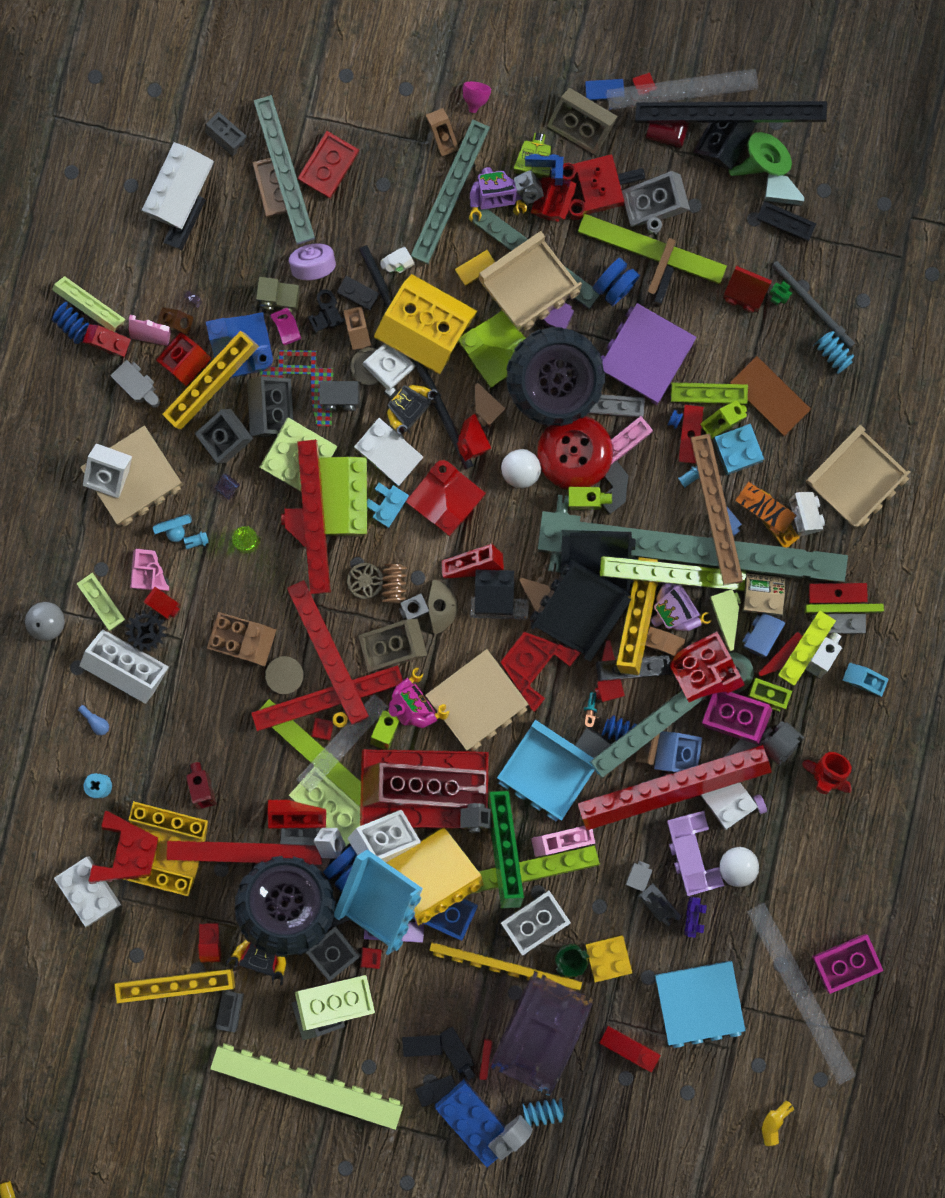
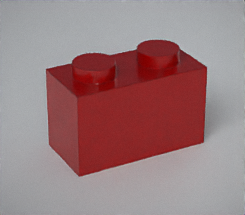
M89 324L83 343L114 356L125 357L131 339L102 326Z

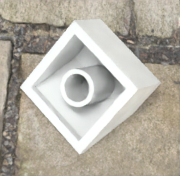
M95 444L87 459L83 486L119 498L130 470L132 456Z

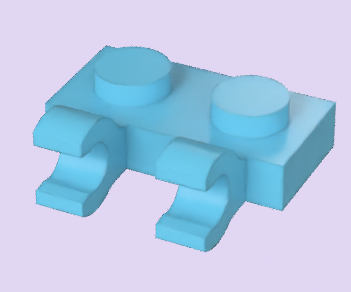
M378 483L375 490L384 495L385 499L379 506L368 498L367 508L375 512L373 516L375 520L389 528L409 495L394 485L389 490L381 483Z

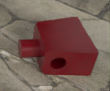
M200 762L190 764L191 774L186 775L193 805L198 810L217 805L208 773L202 770Z

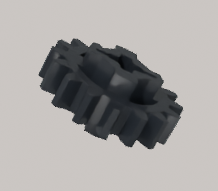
M142 610V615L136 612L135 619L129 618L132 622L131 625H126L130 631L125 632V634L131 636L128 642L134 641L133 647L137 648L140 646V651H143L145 647L148 652H151V647L158 649V643L164 644L161 640L162 637H167L163 631L167 630L168 627L162 626L166 621L164 619L159 620V614L153 616L154 613L151 610L149 614ZM150 618V620H148V622H145V623H141V622H140V620H142V619ZM157 624L159 627L158 635L155 632V627L157 626ZM150 626V634H144L143 628ZM135 627L138 630V635L136 637L134 634ZM146 639L153 640V642L148 644L143 643Z

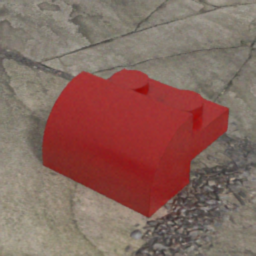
M542 177L541 183L544 197L534 202L531 213L546 220L559 222V219H565L568 213L576 183L563 181V185H555L554 178Z

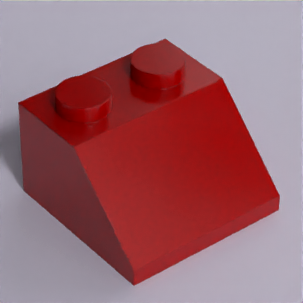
M180 332L156 361L187 386L194 380L200 370L207 365L211 357L198 344Z

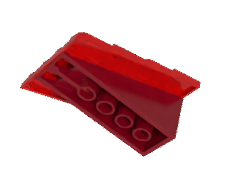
M362 750L360 826L402 809L412 828L464 829L460 828L461 808H468L470 803L484 804L485 808H488L489 752Z

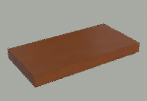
M757 356L729 383L748 385L747 401L783 437L811 410Z

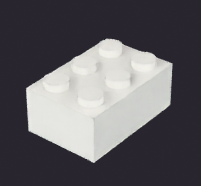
M90 856L85 857L54 878L85 927L92 925L121 905L106 881L89 884L92 865H95Z
M549 890L501 922L522 956L571 923Z

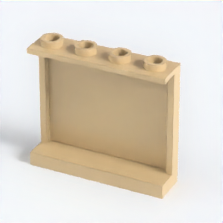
M541 231L479 273V281L519 333L524 329L527 331L535 324L534 322L538 319H545L554 308L556 310L561 308L567 299H573L578 296L582 286L581 282L577 283L547 245L545 236Z
M144 425L110 447V449L132 456L130 470L120 497L116 498L95 490L118 526H127L133 522L132 518L138 514L142 516L149 511L148 508L155 504L157 506L164 502V497L169 494L175 495L181 491L180 487L183 486V483ZM85 463L84 465H82V466L80 467V468L82 469V471L84 472V474H85L86 464H87V463Z
M861 425L806 480V483L855 529L858 526L863 528L870 520L868 516L872 512L876 514L883 507L881 502L885 498L888 501L896 493L894 489L898 485L902 487L909 480L907 475L910 473L909 470L906 471L866 434L864 432L866 429Z
M487 649L425 695L437 712L440 705H447L446 709L442 712L449 711V716L444 721L467 751L471 749L472 752L481 746L480 741L485 737L489 740L496 735L497 732L495 730L497 728L508 726L512 722L511 718L517 714L519 717L527 711L526 707L529 705Z

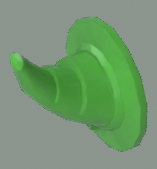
M763 132L754 133L749 138L747 144L750 157L744 163L733 167L732 170L729 169V173L731 176L767 172L771 175L782 176L791 169V156L786 147L774 136Z

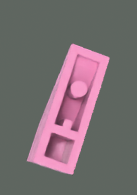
M585 826L531 838L535 857L595 843L593 830L587 831Z

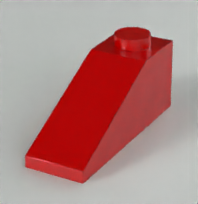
M493 544L442 560V577L444 579L476 576V569L504 570L503 553Z
M154 587L144 600L145 604L169 620L171 617L175 618L180 611L178 607L181 604L157 587Z
M796 632L757 675L761 677L782 669L803 636Z
M610 640L606 641L602 661L615 660ZM621 680L600 681L597 683L598 688H595L597 699H601L602 703L625 697Z
M268 800V828H326V809L291 800Z
M610 1026L607 1027L599 1042L651 1073L661 1056L660 1053Z

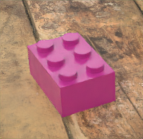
M727 692L712 694L702 724L705 728L760 746L772 708L769 704L732 692L728 694Z
M867 934L812 956L824 987L829 994L883 971Z

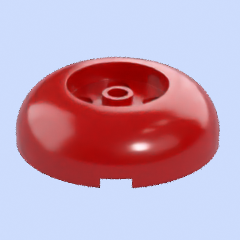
M585 416L569 425L547 426L538 442L537 458L543 474L554 485L569 490V487H592L606 476L611 467L613 444L606 429L595 419ZM566 436L569 437L570 442L568 444H563L562 438ZM586 438L589 440V444L583 446L581 445V440ZM574 447H576L578 451L576 453H571V450H573ZM562 455L568 457L567 462H560V458ZM585 457L587 459L586 464H579V459Z

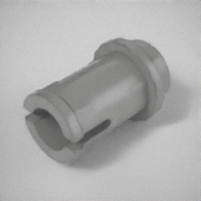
M653 217L647 222V230L651 235L653 233L657 234L662 228V222L660 219Z

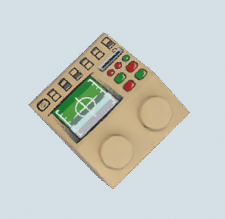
M746 574L742 612L781 616L783 614L785 578Z

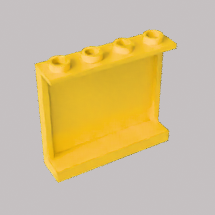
M445 828L440 829L422 840L420 844L386 862L423 888L420 894L421 900L414 909V918L418 926L428 922L438 913L446 911L448 907L462 901L464 897L478 891L484 885L481 874Z

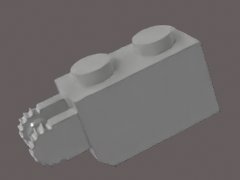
M126 360L110 375L137 403H142L145 400L155 408L161 405V400L153 392L156 390L152 386L155 382L147 374L143 377L139 373L141 368L134 361L130 363Z

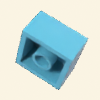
M751 424L718 435L713 439L726 475L762 463L764 460Z

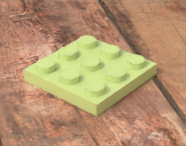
M287 418L259 468L301 491L297 441L318 440L319 458L332 457L337 446L292 419Z

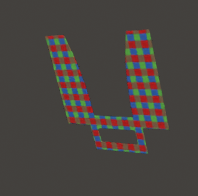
M279 350L278 367H269L264 371H260V376L282 378L283 374H311V395L317 426L332 427V411H325L319 404L320 381H333L334 368H316L317 351ZM284 356H311V366L284 365Z

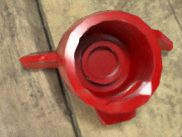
M828 752L817 763L808 759L802 762V766L814 775V780L817 783L816 790L819 793L826 795L834 789L851 793V784L847 781V778L851 773L852 767L847 758L841 754Z

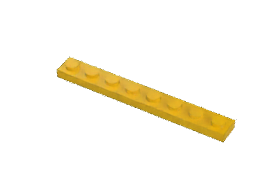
M431 943L430 951H433V955L444 958V955L452 956L451 960L463 963V960L471 961L470 965L481 968L482 965L490 966L489 970L500 973L501 970L508 971L510 976L519 978V975L527 976L526 980L537 983L538 979L546 981L545 985L557 987V984L565 986L564 990L576 992V989L580 990L582 986V981Z

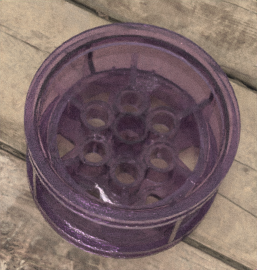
M534 971L506 1027L491 1062L490 1069L494 1070L495 1067H498L499 1073L520 1081L539 1092H542L544 1089L546 1090L545 1095L550 1096L577 1043L590 1012L593 998L589 997L586 1000L585 994H580L546 978L545 975H541L539 978L537 977L538 972Z

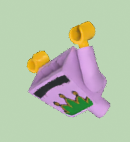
M666 583L661 587L656 598L657 603L654 605L657 614L651 617V622L655 627L664 623L668 629L673 627L676 631H690L701 626V623L709 624L712 621H704V615L709 613L699 614L682 585Z

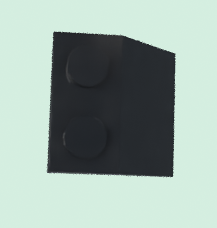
M476 569L475 614L513 615L514 571Z

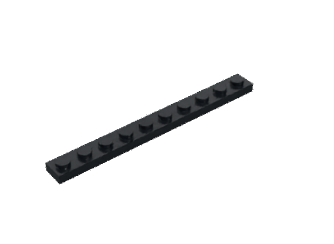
M827 101L636 102L635 121L636 123L827 122L828 103Z

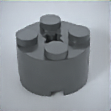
M783 721L774 729L775 734L772 737L768 735L762 742L766 755L778 766L782 764V761L785 762L797 749V744L805 738L788 722L784 723Z

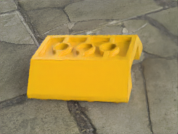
M411 274L402 284L385 312L374 338L434 372L441 374L450 358L451 352L466 327H469L477 310ZM412 305L416 311L414 313H407L405 307ZM440 324H446L449 327V330L447 332H441L438 329V326Z
M133 801L128 820L131 824L158 837L159 841L151 876L127 880L189 896L200 861L167 860V841L205 842L208 821Z

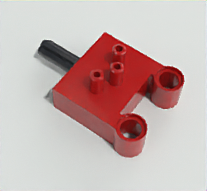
M612 154L575 164L564 163L563 171L570 170L572 175L570 177L563 175V181L573 182L575 177H577L583 201L574 199L570 202L568 214L572 219L579 220L584 214L588 215L624 206L620 185L645 179L643 168L617 174ZM574 206H579L582 211L574 213L571 209Z

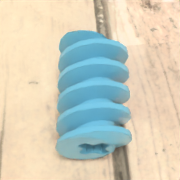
M832 331L824 335L814 345L820 344L817 350H824L823 357L829 355L827 362L834 361L832 368L839 367L837 374H839L853 363L854 355L847 356L849 349L842 350L844 343L837 344L839 337L832 338L835 333Z
M95 773L87 776L84 782V791L88 796L104 798L110 794L112 782L107 775ZM97 782L100 783V784H99V788H100V789H96V787H97V784H96V783H97Z
M561 1097L558 1104L555 1099H552L551 1105H549L547 1100H544L543 1106H541L539 1101H536L535 1107L529 1102L527 1109L523 1104L525 1121L530 1126H532V1121H534L536 1126H539L540 1120H542L544 1125H547L548 1119L554 1124L555 1118L558 1119L559 1123H562L564 1113Z

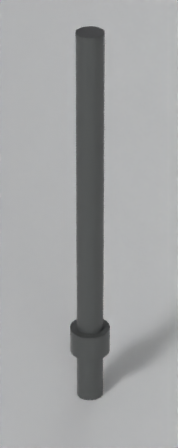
M776 261L772 267L835 332L834 335L851 348L855 342L845 333L846 330L839 326L787 270Z

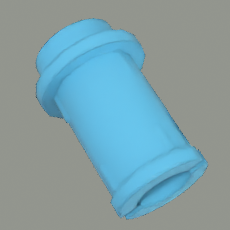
M692 466L690 471L678 478L684 488L699 478L697 466Z
M202 531L197 535L184 537L186 549L200 545L206 546L209 543L206 532L202 533Z

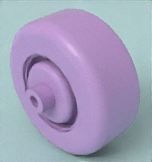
M325 244L302 246L296 249L289 257L292 275L300 280L309 281L323 278L329 275L336 267L334 252L330 246Z

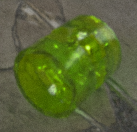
M242 526L234 531L232 541L240 552L249 554L258 548L259 537L252 528Z

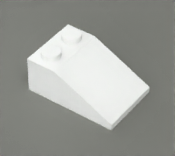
M380 418L376 420L354 446L358 453L367 458L370 463L398 486L423 459L419 452L404 439H401L398 433Z
M813 492L795 493L789 499L792 512L797 515L794 521L798 536L822 531L825 521L823 515H819L818 507H820L818 496L814 497Z
M741 783L701 795L724 829H728L758 808Z
M402 809L356 828L347 838L357 856L365 850H369L384 862L390 861L421 843Z

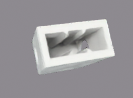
M832 632L829 638L825 637L806 667L807 671L818 678H821L828 672L842 649L838 645L842 639L838 633Z

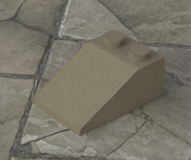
M418 619L403 620L358 635L368 672L427 656Z

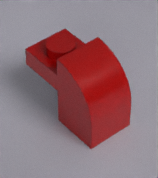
M219 923L199 924L198 947L201 963L221 962Z

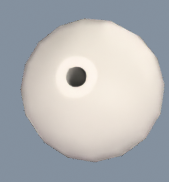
M518 449L510 452L504 458L501 470L503 478L508 484L515 488L523 489L532 486L538 480L541 466L535 454L525 449Z
M735 847L723 854L720 860V873L729 885L744 887L756 879L759 873V862L751 850L744 847Z

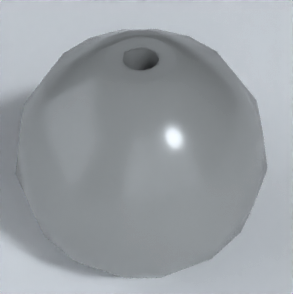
M50 602L36 603L29 609L25 617V626L28 633L40 641L53 640L58 637L65 624L64 614L61 609Z

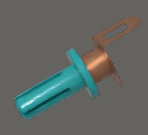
M590 692L588 707H584L586 714L582 715L586 718L585 724L588 727H593L595 719H598V717L593 716L597 712V709L594 708L596 693L593 694V692ZM588 718H589V719H592V723H591V724H589V723L587 722V721H588Z

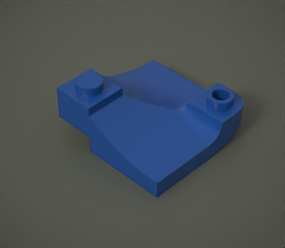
M263 312L240 317L220 318L206 322L214 358L240 331L246 333L259 346L230 378L264 371L272 365L273 355ZM266 356V361L261 362L260 357Z

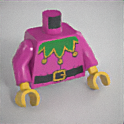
M415 668L409 679L406 678L396 686L392 694V701L389 703V714L392 717L397 716L403 725L425 728L436 722L438 718L442 720L447 719L449 711L442 712L447 706L442 704L436 713L418 686L412 684L413 682H420L423 674L421 676L415 675L419 669Z

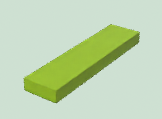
M671 383V402L730 404L738 401L740 404H747L748 385Z
M883 604L806 605L804 607L805 614H817L819 610L823 613L884 612Z

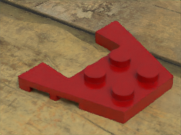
M523 632L500 663L532 711L535 712L545 698L530 687L531 683L554 655L570 667L580 655V652Z
M105 811L101 826L102 830L119 832L121 834L113 867L92 865L89 884H97L96 882L103 881L113 882V880L118 879L127 880L150 877L159 841L158 837L109 811Z

